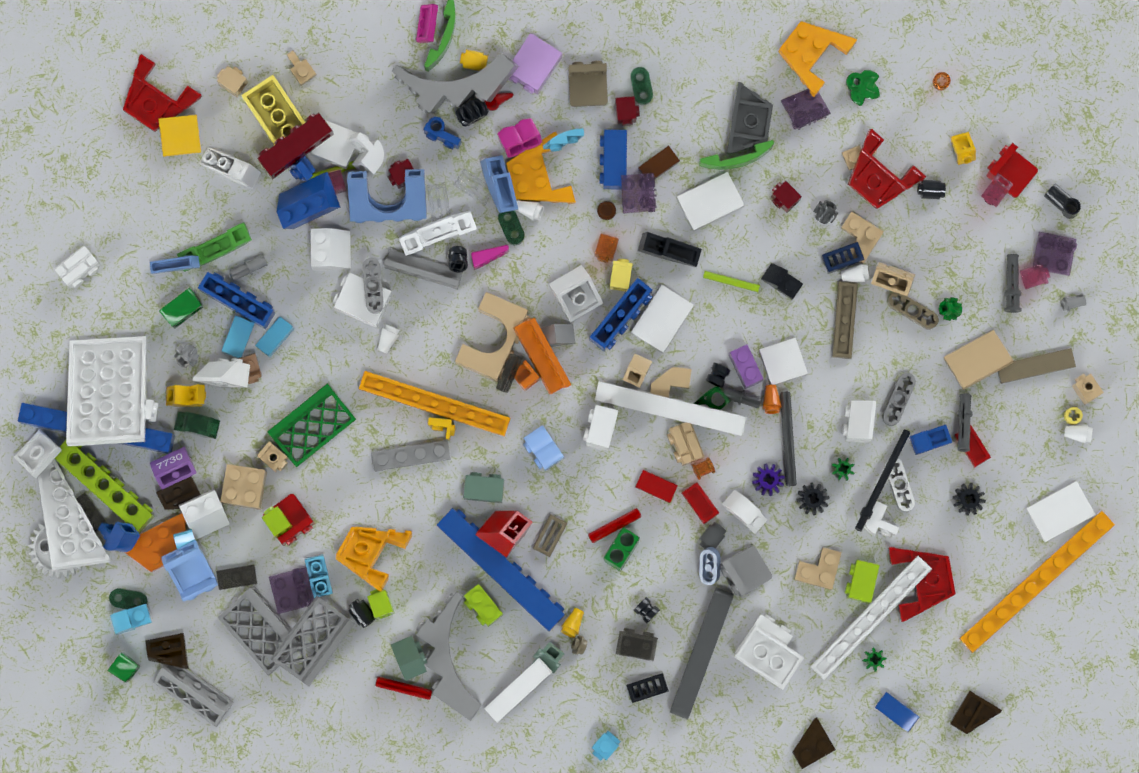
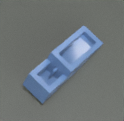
M503 155L485 158L480 161L486 184L499 213L518 210L510 172H506Z

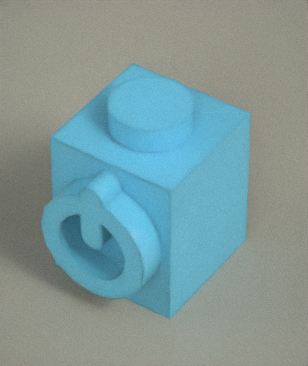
M607 731L593 745L592 749L594 751L592 754L600 761L603 758L607 761L618 748V744L621 741L611 732Z

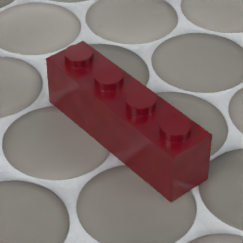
M320 113L316 115L311 114L305 119L306 122L304 124L293 127L288 136L285 138L283 136L274 142L275 145L270 149L265 148L259 153L257 159L272 180L334 135L333 130Z

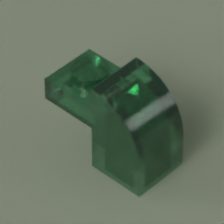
M178 411L174 430L216 439L220 420L196 413Z

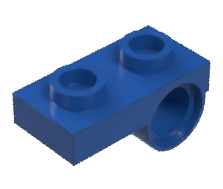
M440 117L431 118L423 129L426 138L435 142L439 140L449 149H459L462 143L460 138L445 132V124ZM439 123L442 127L439 131H433L431 129L432 125Z
M306 155L290 167L291 170H289L296 180L304 181L309 180L313 176L312 173L316 171Z
M946 424L909 437L915 455L952 443Z

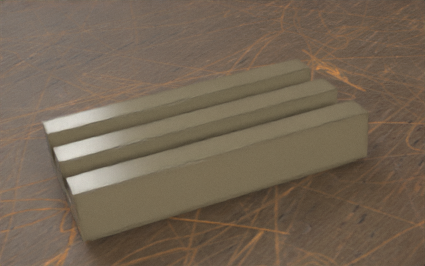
M550 514L533 549L550 557L567 522ZM554 520L555 523L542 548L538 547L551 521ZM560 523L562 524V526L549 551L547 552L545 551L548 543L550 542L558 524Z

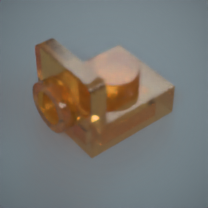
M600 234L594 254L595 257H598L597 260L608 263V261L613 262L619 239Z

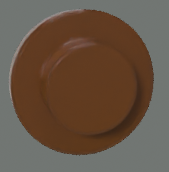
M609 201L600 203L597 208L598 216L603 220H611L616 214L615 205Z

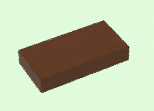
M667 146L639 166L638 169L647 182L651 183L679 163L680 160L670 146Z

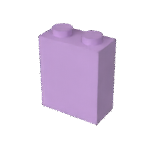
M530 33L512 60L519 67L509 80L515 84L517 82L524 86L523 89L530 94L534 92L538 95L560 62L562 52Z

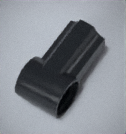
M1056 183L1044 195L1067 219L1075 218L1081 209L1080 202L1068 195ZM1073 205L1076 211L1069 212L1066 206Z

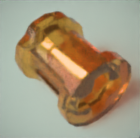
M709 457L697 465H691L698 480L711 472L713 474L716 473Z

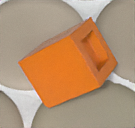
M526 360L511 373L524 391L540 380V377Z

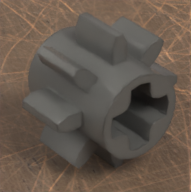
M825 200L824 203L820 201L813 211L817 213L815 215L816 220L822 224L833 223L838 215V212L835 211L837 209L836 205L828 200Z

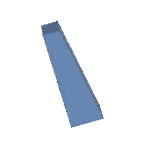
M185 256L150 262L151 274L200 268L199 256Z

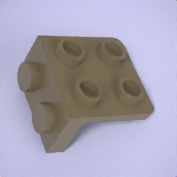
M592 61L591 64L573 62L572 65H568L570 105L572 107L607 105V63Z

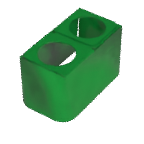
M188 288L161 308L159 312L176 329L201 310L203 306L191 288Z
M717 386L711 388L693 404H705L709 408L721 410L730 400ZM716 392H719L725 399L724 403L720 406L714 405L711 400L712 395Z
M623 527L605 553L604 561L616 570H622L637 547L640 537ZM630 533L633 535L634 542L631 546L621 544L620 537L622 534ZM614 549H619L623 552V560L619 563H615L610 559V553Z
M121 652L107 671L127 683L132 679L140 666L127 654Z

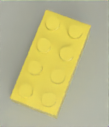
M274 75L241 95L273 145H275L274 142L283 136L285 138L288 136L293 127L301 126L305 123Z

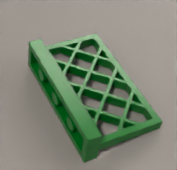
M327 383L267 432L295 467H298L354 422L356 418ZM331 395L336 400V409L324 408L325 400ZM338 404L342 407L343 410H338ZM313 409L322 410L321 421L309 420L310 412ZM324 410L335 411L334 423L323 422ZM338 412H346L351 418L345 424L336 423ZM308 414L307 420L302 419ZM298 421L307 422L306 433L294 432L295 424ZM309 422L320 423L319 435L308 434ZM323 424L334 425L333 433L330 436L321 435ZM293 426L292 432L287 431ZM284 433L292 434L291 445H283L278 438ZM294 434L305 435L304 447L293 446ZM308 436L319 437L318 445L315 448L306 447ZM321 437H325L326 439L321 442ZM285 447H290V453ZM292 449H304L303 457L296 462L292 457Z

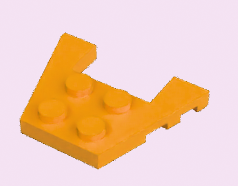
M801 21L778 52L790 68L797 73L800 81L807 86L810 94L815 97L824 86L825 81L810 72L812 67L829 45L834 46L847 55L856 44L857 39Z
M553 132L542 139V143L537 147L525 150L506 163L508 172H510L516 201L576 203L571 186L556 190L551 189L542 154L552 152L550 149H543V145L557 136V132Z
M351 527L336 553V560L382 592L389 579V574L375 570L373 566L386 543L406 549L412 538V531L405 530V533L395 532L393 529L377 531V528Z

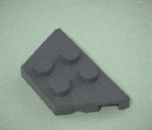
M738 82L727 149V154L729 155L753 148L755 144L767 142L773 104L762 99L759 94L754 91L752 92L741 82Z

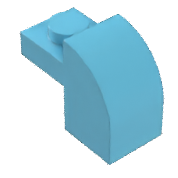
M147 604L110 615L116 635L152 623Z

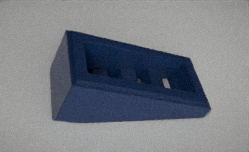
M858 242L822 254L828 274L864 260ZM854 248L857 258H853L850 249ZM847 251L850 261H846L843 252ZM840 254L842 264H839L836 255ZM831 257L833 258L835 263V266L833 267L829 260V258Z

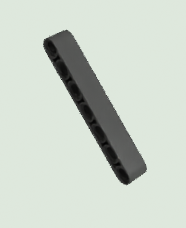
M716 587L670 713L688 720L733 600V593Z

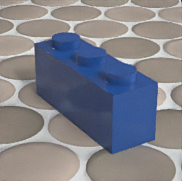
M604 130V135H600V147H604V154H600V165H604L603 173H600V184H603V189L626 190L627 130Z

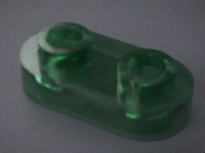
M637 67L632 70L630 75L633 94L638 104L647 105L653 99L649 72L643 67ZM638 75L643 76V80L638 81L636 77ZM645 93L647 98L642 99L640 95Z
M516 212L499 213L498 221L507 242L514 246L521 244L525 235ZM510 215L511 219L509 221H506L504 219V216ZM517 232L519 235L517 238H513L511 234Z
M117 588L109 595L111 605L116 608L131 609L143 604L148 606V598L141 592ZM118 594L122 596V600L119 602L115 599ZM136 598L141 599V603L139 605H135L134 603Z

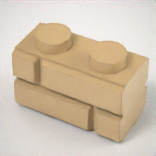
M879 262L871 284L908 296L916 274L892 266L887 267L886 264Z
M686 422L669 429L667 438L670 445L674 444L676 452L673 453L677 463L681 462L682 466L704 458L691 423Z

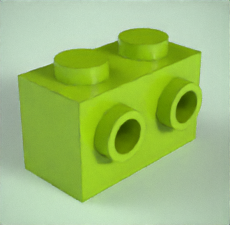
M479 584L464 595L466 599L464 601L465 605L470 611L474 609L477 612L476 618L482 626L486 624L489 627L503 616V613Z

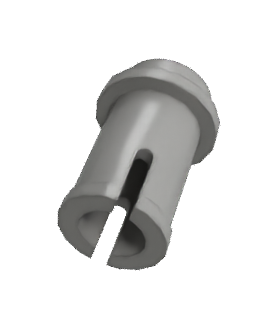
M1084 294L1070 298L1064 297L1060 301L1063 311L1067 310L1069 312L1073 308L1085 306L1086 298Z

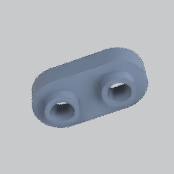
M707 547L700 554L699 577L706 585H713L720 578L721 556L714 547Z

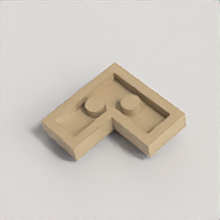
M853 212L850 213L841 227L842 230L857 238L855 242L859 243L864 260L860 261V263L864 264L884 231ZM854 248L850 249L853 258H857Z
M822 548L818 566L799 561L794 580L832 590L842 552Z

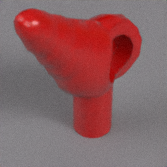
M498 93L491 102L486 100L484 102H486L488 110L495 111L499 108V105L512 98L514 94Z

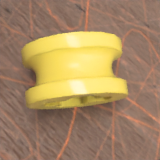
M1071 407L1064 413V419L1070 425H1076L1083 417L1082 411L1077 407ZM1071 411L1078 415V418L1075 419L1076 421H1072V418L1068 416L1072 413Z

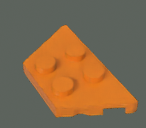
M181 513L140 534L133 549L124 553L150 572L163 567L161 557L177 549L173 535L186 531V521L183 514Z

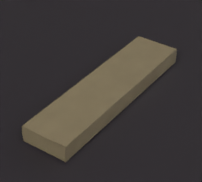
M838 282L832 358L852 359L858 283Z
M1072 348L1013 361L1009 366L999 370L998 375L1000 383L1003 384L1075 368L1076 364Z

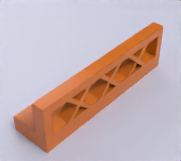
M528 318L513 327L548 393L553 394L561 388L571 386L568 377L536 319Z

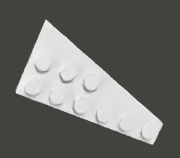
M53 459L37 477L52 571L110 562L111 559L96 536L90 521L75 498L56 460Z

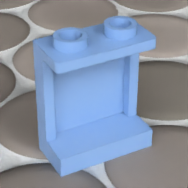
M196 540L161 557L163 566L171 576L183 602L193 600L197 595L209 592L218 585L216 577Z

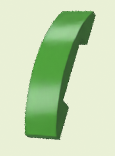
M454 0L447 1L443 16L449 21L438 51L433 49L429 51L424 65L425 71L429 72L443 58L450 46L456 24Z
M774 141L755 144L754 153L723 161L719 160L718 154L699 159V166L714 170L740 168L759 160L773 148Z
M243 222L228 229L226 233L178 253L177 256H199V264L202 266L235 251L252 239Z

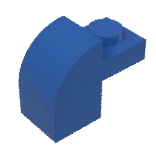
M101 523L98 528L106 540L103 548L108 551L129 552L140 537L134 526L129 523Z

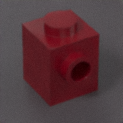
M635 97L615 98L617 124L631 126L633 123H636L637 117H640L639 105L635 106Z
M409 159L402 162L400 160L396 161L388 169L390 175L387 177L392 186L396 185L398 189L405 186V170L414 169Z
M787 181L783 184L779 182L772 189L771 197L773 204L779 209L782 208L786 213L802 198Z

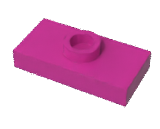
M421 5L416 42L429 43L434 41L438 5Z

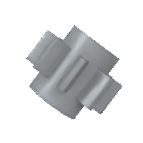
M188 344L185 347L180 345L177 348V353L174 355L177 364L184 368H187L189 365L194 367L199 357L197 349Z

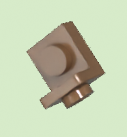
M253 353L237 358L242 359V363L250 365L248 384L258 382L259 378L262 377L256 354Z

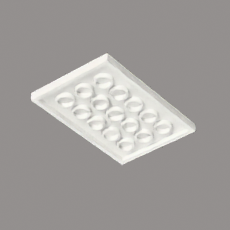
M146 336L69 341L67 446L145 442Z

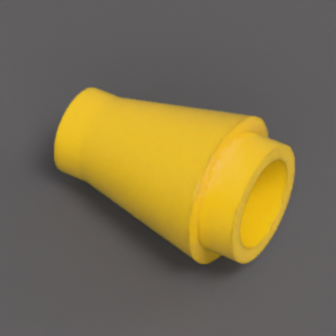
M574 608L561 625V633L575 638L579 634L584 612Z

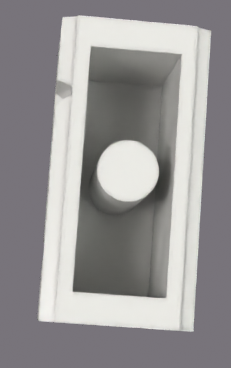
M84 245L54 268V270L71 289L72 287H79L84 282L82 279L87 275L93 276L97 273L100 264Z

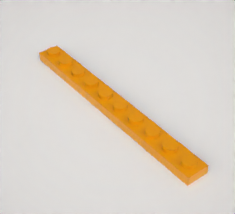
M1100 511L959 638L971 653L976 651L1115 524L1103 511Z

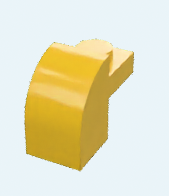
M172 385L166 388V406L202 407L206 399L205 385Z

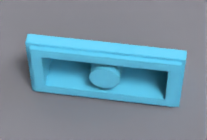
M235 316L222 352L236 358L242 357L254 323Z
M279 317L255 346L270 358L292 333L294 327Z

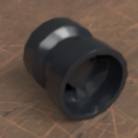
M462 246L450 248L448 251L449 269L456 273L465 271L468 268L466 248Z
M713 363L711 367L712 372L708 374L706 381L723 388L725 377L729 375L731 370L721 364Z
M647 597L633 610L636 614L643 615V621L646 624L660 611L656 606H651V601Z

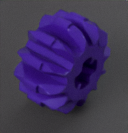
M767 463L764 464V470L759 466L757 471L760 474L753 473L752 475L758 478V480L752 481V484H759L755 490L759 491L762 488L761 495L763 496L766 490H768L769 496L773 495L772 489L779 493L780 490L777 486H784V483L779 482V480L785 479V476H778L782 471L781 469H778L776 472L773 471L775 469L774 464H772L771 469H768ZM766 475H769V478H773L771 485L763 481Z

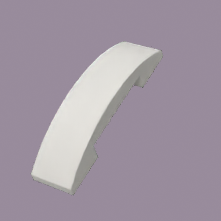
M466 211L414 229L399 237L405 256L423 250V247L457 234L460 236L476 230L477 227L471 212Z

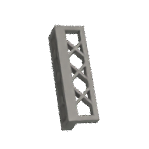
M390 249L388 257L384 261L386 269L457 290L463 272L456 273L451 271L449 266L412 255L405 256V253Z
M165 664L153 682L215 727L219 725L226 712L234 703L188 669ZM162 676L166 677L169 680L170 684H167L164 681H162ZM178 688L183 689L186 695L179 693ZM193 699H197L202 706H197ZM209 711H214L218 714V718L216 719L210 715Z

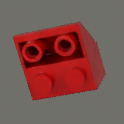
M494 511L475 535L507 558L525 536L533 522L519 511Z

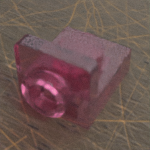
M1042 264L1019 270L1025 289L1048 284L1050 274L1048 268H1044Z

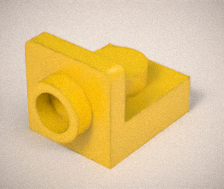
M969 132L951 136L957 164H968L975 161L976 148Z
M429 417L428 426L432 427L433 431H443V428H446V440H450L451 436L455 435V425H452V420Z

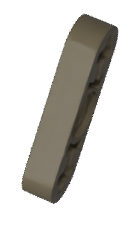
M893 292L888 297V305L891 309L921 327L931 330L938 324L939 319L936 313L908 296ZM892 297H900L899 301L903 304H905L906 301L909 302L905 306L904 311L901 310L903 305L899 303L897 305L893 304L894 300L892 299ZM909 306H916L918 314L911 316L908 313ZM922 310L925 312L923 316L926 318L933 317L932 321L934 324L930 323L927 325V320L923 317L920 320L917 319L921 315Z

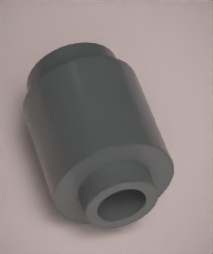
M716 522L712 525L710 524L699 538L701 541L700 545L704 549L707 547L716 548L724 539V534L727 531Z

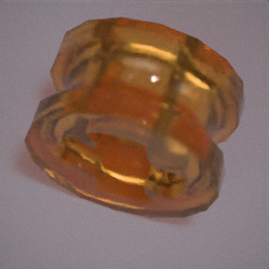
M939 72L933 78V86L940 91L947 89L951 82L950 76L945 72ZM940 77H944L943 80L946 79L947 81L943 86L939 85L940 82L937 83Z

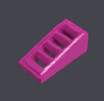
M503 245L472 252L471 257L474 270L507 254L509 246Z

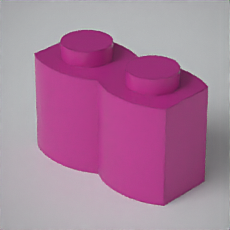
M532 118L523 119L515 126L504 127L497 133L499 142L508 158L517 156L523 151L535 148L542 143L541 135Z

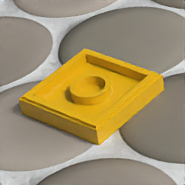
M197 115L159 119L163 157L201 153Z

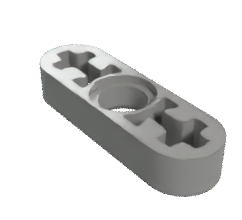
M368 258L363 262L366 307L370 313L378 314L384 308L381 269L377 259ZM370 262L377 265V268H374V276L378 274V277H366L367 275L371 276L370 270L366 269ZM370 281L378 282L379 287L376 291L368 289ZM380 293V296H376V301L380 305L374 310L370 306L373 303V297H368V294L377 295Z
M904 373L899 377L883 413V421L888 426H894L900 421L914 389L916 380L910 373ZM907 377L910 378L909 382L912 383L905 389V391H908V395L904 391L897 390L898 387L902 389L904 385L902 379L905 380ZM897 394H901L904 397V403L901 405L894 402V396ZM890 405H892L894 408L901 409L900 412L896 410L894 416L897 419L892 420V422L888 421L889 417L887 416V414H891L893 411V408H890Z

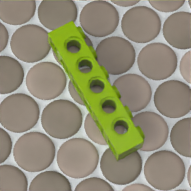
M65 440L60 446L62 451L54 459L123 521L132 524L140 534L155 517L151 514L153 509L146 503L141 505L137 501L139 497L131 490L127 492L123 488L125 484L117 477L112 479L109 476L111 472L104 465L99 467L95 463L97 459L89 452L85 454L80 450L82 446H67ZM79 454L81 457L80 462L73 464L72 457ZM89 467H94L95 469L92 477L86 476V470ZM103 480H108L109 487L101 490L100 483ZM120 492L123 494V500L116 503L114 496ZM132 505H136L138 508L135 515H129L128 509Z

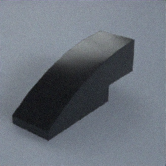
M650 232L642 233L638 251L672 262L697 267L702 249L669 237L665 238Z

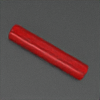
M636 508L589 533L588 537L592 543H595L641 518V513Z
M377 677L376 687L427 700L431 699L432 690L383 677Z

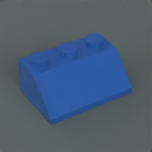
M328 172L279 194L277 214L283 229L298 228L341 208Z

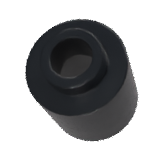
M922 180L921 183H918L917 194L921 196V199L940 200V198H945V183H941L939 180Z
M356 599L349 605L350 609L348 612L363 629L376 620L364 599L361 601Z

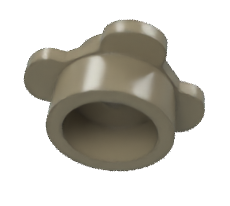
M579 635L573 640L571 645L573 654L582 655L585 652L588 641L583 636Z

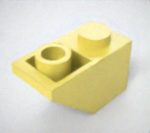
M617 259V261H613L610 281L611 290L626 292L629 289L632 263H629V260Z

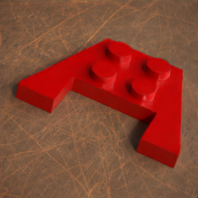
M140 54L123 111L153 132H156L160 129V118L178 116L200 100L202 95L187 85L177 101L173 100L145 81L156 64Z
M869 129L848 185L875 209H878L900 193L913 187L914 184L925 179L926 176L914 165L909 168L901 179L895 176L873 156V153L882 144L884 139L873 129Z
M895 547L888 548L891 565L912 562L919 556L932 568L915 586L918 602L898 605L901 622L909 620L956 594L949 556Z

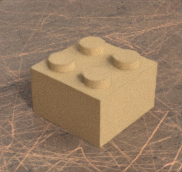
M227 464L220 502L225 505L261 510L267 472L262 469Z

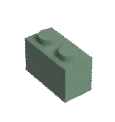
M470 472V475H466L463 498L464 500L502 503L505 480L501 478V475L489 474V477H482V473Z
M412 635L391 644L405 681L427 672L424 664L428 662L419 641H414Z

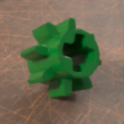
M944 298V301L940 303L939 314L944 315L943 320H957V317L962 314V304L957 303L958 298Z
M838 458L839 464L831 465L835 468V471L831 474H836L838 481L841 477L848 481V474H855L851 471L855 464L850 465L848 463L849 458L845 461ZM841 465H842L843 467H847V468H848V469L845 471L846 474H844L843 471H842V472H839L838 469L841 467Z
M873 647L872 653L864 652L867 658L863 659L862 662H867L866 669L873 667L874 672H877V666L884 668L882 661L887 658H882L883 650L876 652L875 647ZM873 654H875L876 658H879V661L876 662V665H874L873 662H870V658L873 657Z

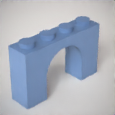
M424 169L405 170V196L401 201L393 205H382L372 199L368 191L367 171L348 172L350 222H383L385 220L400 222L406 219L414 221L427 219Z

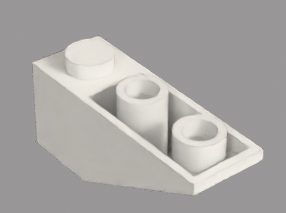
M207 147L199 162L200 165L253 189L261 174L251 164Z

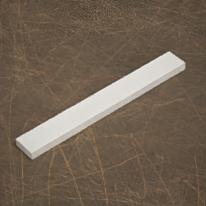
M603 381L598 382L595 396L597 401L743 436L747 420L746 416Z
M917 556L810 667L825 680L932 568Z

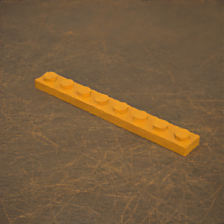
M364 371L359 386L361 391L505 437L511 419Z

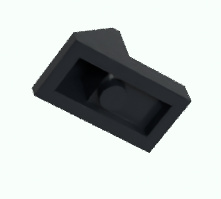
M771 263L761 280L791 300L794 299L803 285L802 282L788 274V270Z

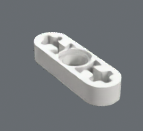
M897 459L895 464H898L899 467L896 468L897 474L901 472L902 476H896L892 479L891 475H895L892 469L888 480L898 509L902 512H908L913 509L915 500L903 463L900 459ZM901 479L905 482L903 490L895 488L894 483L896 480ZM906 490L908 494H905V498L911 502L908 508L901 506V502H903L902 495L900 497L897 496V494L904 493Z

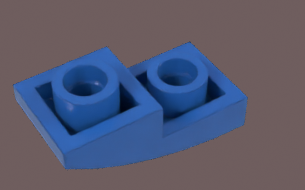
M888 692L883 695L875 706L877 710L907 732L912 729L920 716Z

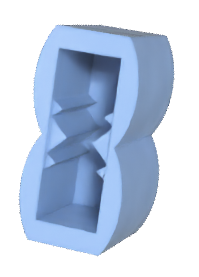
M543 425L524 437L525 443H523V446L528 453L533 452L536 457L534 462L539 469L544 468L546 471L564 459L563 454Z

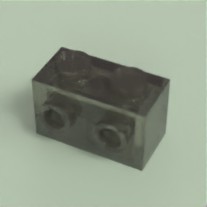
M624 628V631H619L615 655L654 661L658 638L654 637V633L643 632V635L635 634L633 629Z

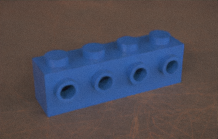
M215 272L214 274L206 273L198 286L200 292L266 330L275 315L272 305L265 301L263 303L257 301L255 295L248 291L245 294L239 290L240 287L233 282H230V284L223 281L224 278Z
M637 278L592 333L589 340L604 352L607 348L611 350L617 342L615 338L618 334L623 335L629 327L627 323L631 319L635 320L641 312L639 308L643 304L646 306L653 298L651 296L653 289Z

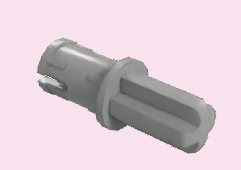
M262 254L251 261H245L244 264L229 272L231 278L235 281L248 274L252 275V272L268 266Z

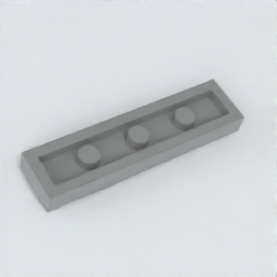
M448 440L372 452L375 472L451 460Z

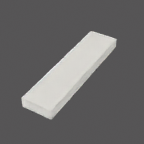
M539 657L484 709L498 723L545 680L552 671Z

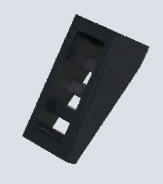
M663 673L626 685L632 703L669 692ZM655 679H659L662 690L658 691ZM649 681L652 682L655 691L653 693H651L648 685ZM644 683L647 695L643 694L640 684ZM634 686H637L640 697H636Z

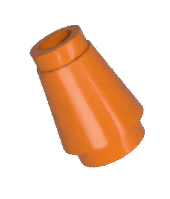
M766 385L762 408L766 414H777L782 407L777 386Z

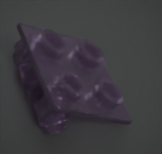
M809 89L781 100L792 121L794 130H800L802 127L807 126L806 124L811 125V122L816 123V120L826 119V116L831 114L820 93L818 92L813 97Z
M654 173L621 175L623 214L655 212L657 206L654 197H657V194H654V191H657V189H654L656 179Z
M1039 232L1032 269L1070 276L1074 250L1076 251L1077 239Z
M306 567L269 577L278 614L308 607L314 600Z

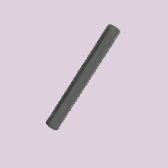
M786 391L780 393V402L782 406L781 417L786 486L790 487L796 486L797 481L791 393Z

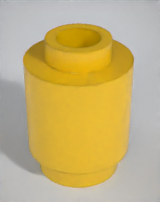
M466 49L465 53H461L460 64H463L465 69L481 71L487 65L488 55H484L483 52Z

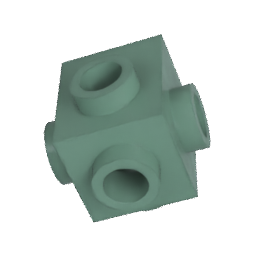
M549 642L543 650L539 648L533 655L535 658L534 662L540 657L554 674L561 665L558 662L564 653Z

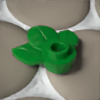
M864 70L861 73L855 72L848 75L846 85L851 90L850 96L855 104L862 106L865 98L876 99L880 97L879 89L875 84L879 78L876 72ZM854 79L858 80V85L854 84Z

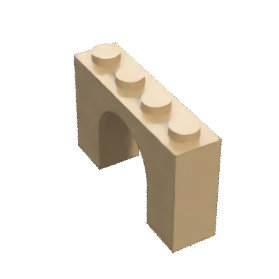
M486 292L478 310L480 313L492 317L504 325L507 331L506 342L502 348L493 353H483L462 344L455 364L498 382L499 378L503 379L507 368L504 367L506 362L511 361L515 351L512 350L514 344H518L520 341L513 327L527 320L530 316H528L527 309Z

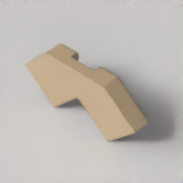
M670 368L651 383L650 393L669 398L670 387L689 389L691 369Z

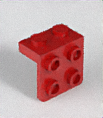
M1012 142L1009 147L1005 145L1000 151L1001 157L999 160L996 161L994 159L987 167L990 171L986 176L1013 198H1017L1037 174L1038 168L1016 152L1018 146Z
M294 494L288 495L273 506L274 508L278 506L293 526L278 537L283 546L286 544L290 546L298 540L297 536L302 533L305 535L313 529L314 521Z

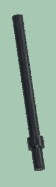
M903 430L866 506L860 512V518L855 526L857 531L862 532L867 520L871 518L872 510L910 435V431Z

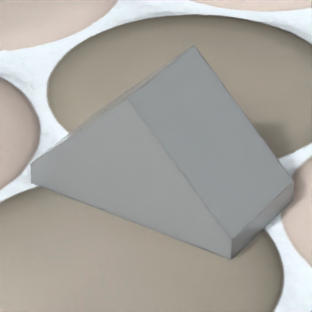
M553 324L541 328L551 347L576 344L573 324Z

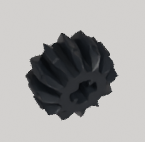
M475 98L460 106L456 110V115L459 123L466 127L483 119L489 111L485 102Z
M812 482L809 485L810 490L806 485L802 486L805 492L798 491L797 494L803 498H798L796 501L803 502L799 509L801 510L806 507L805 514H808L810 509H812V514L815 516L817 513L816 508L822 513L824 510L821 506L828 507V503L823 500H828L830 497L823 496L827 492L826 488L820 491L821 484H818L816 489H814ZM814 494L816 495L815 499L818 500V502L816 503L815 501L812 504L810 503L811 499L808 498V496L810 495L811 497Z
M969 483L968 489L965 484H962V490L958 488L955 490L959 496L955 495L952 497V499L958 500L953 506L957 507L960 505L959 513L965 509V516H969L970 510L973 515H976V508L980 511L983 509L979 503L983 504L986 502L985 499H980L985 493L981 492L978 494L979 486L973 490V483ZM969 495H971L973 497V499H971L973 500V503L970 502L967 504L965 502V500H967L965 499V496L968 497Z

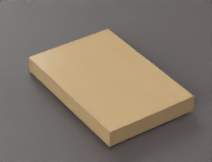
M994 330L944 357L946 364L963 390L1013 363V359Z

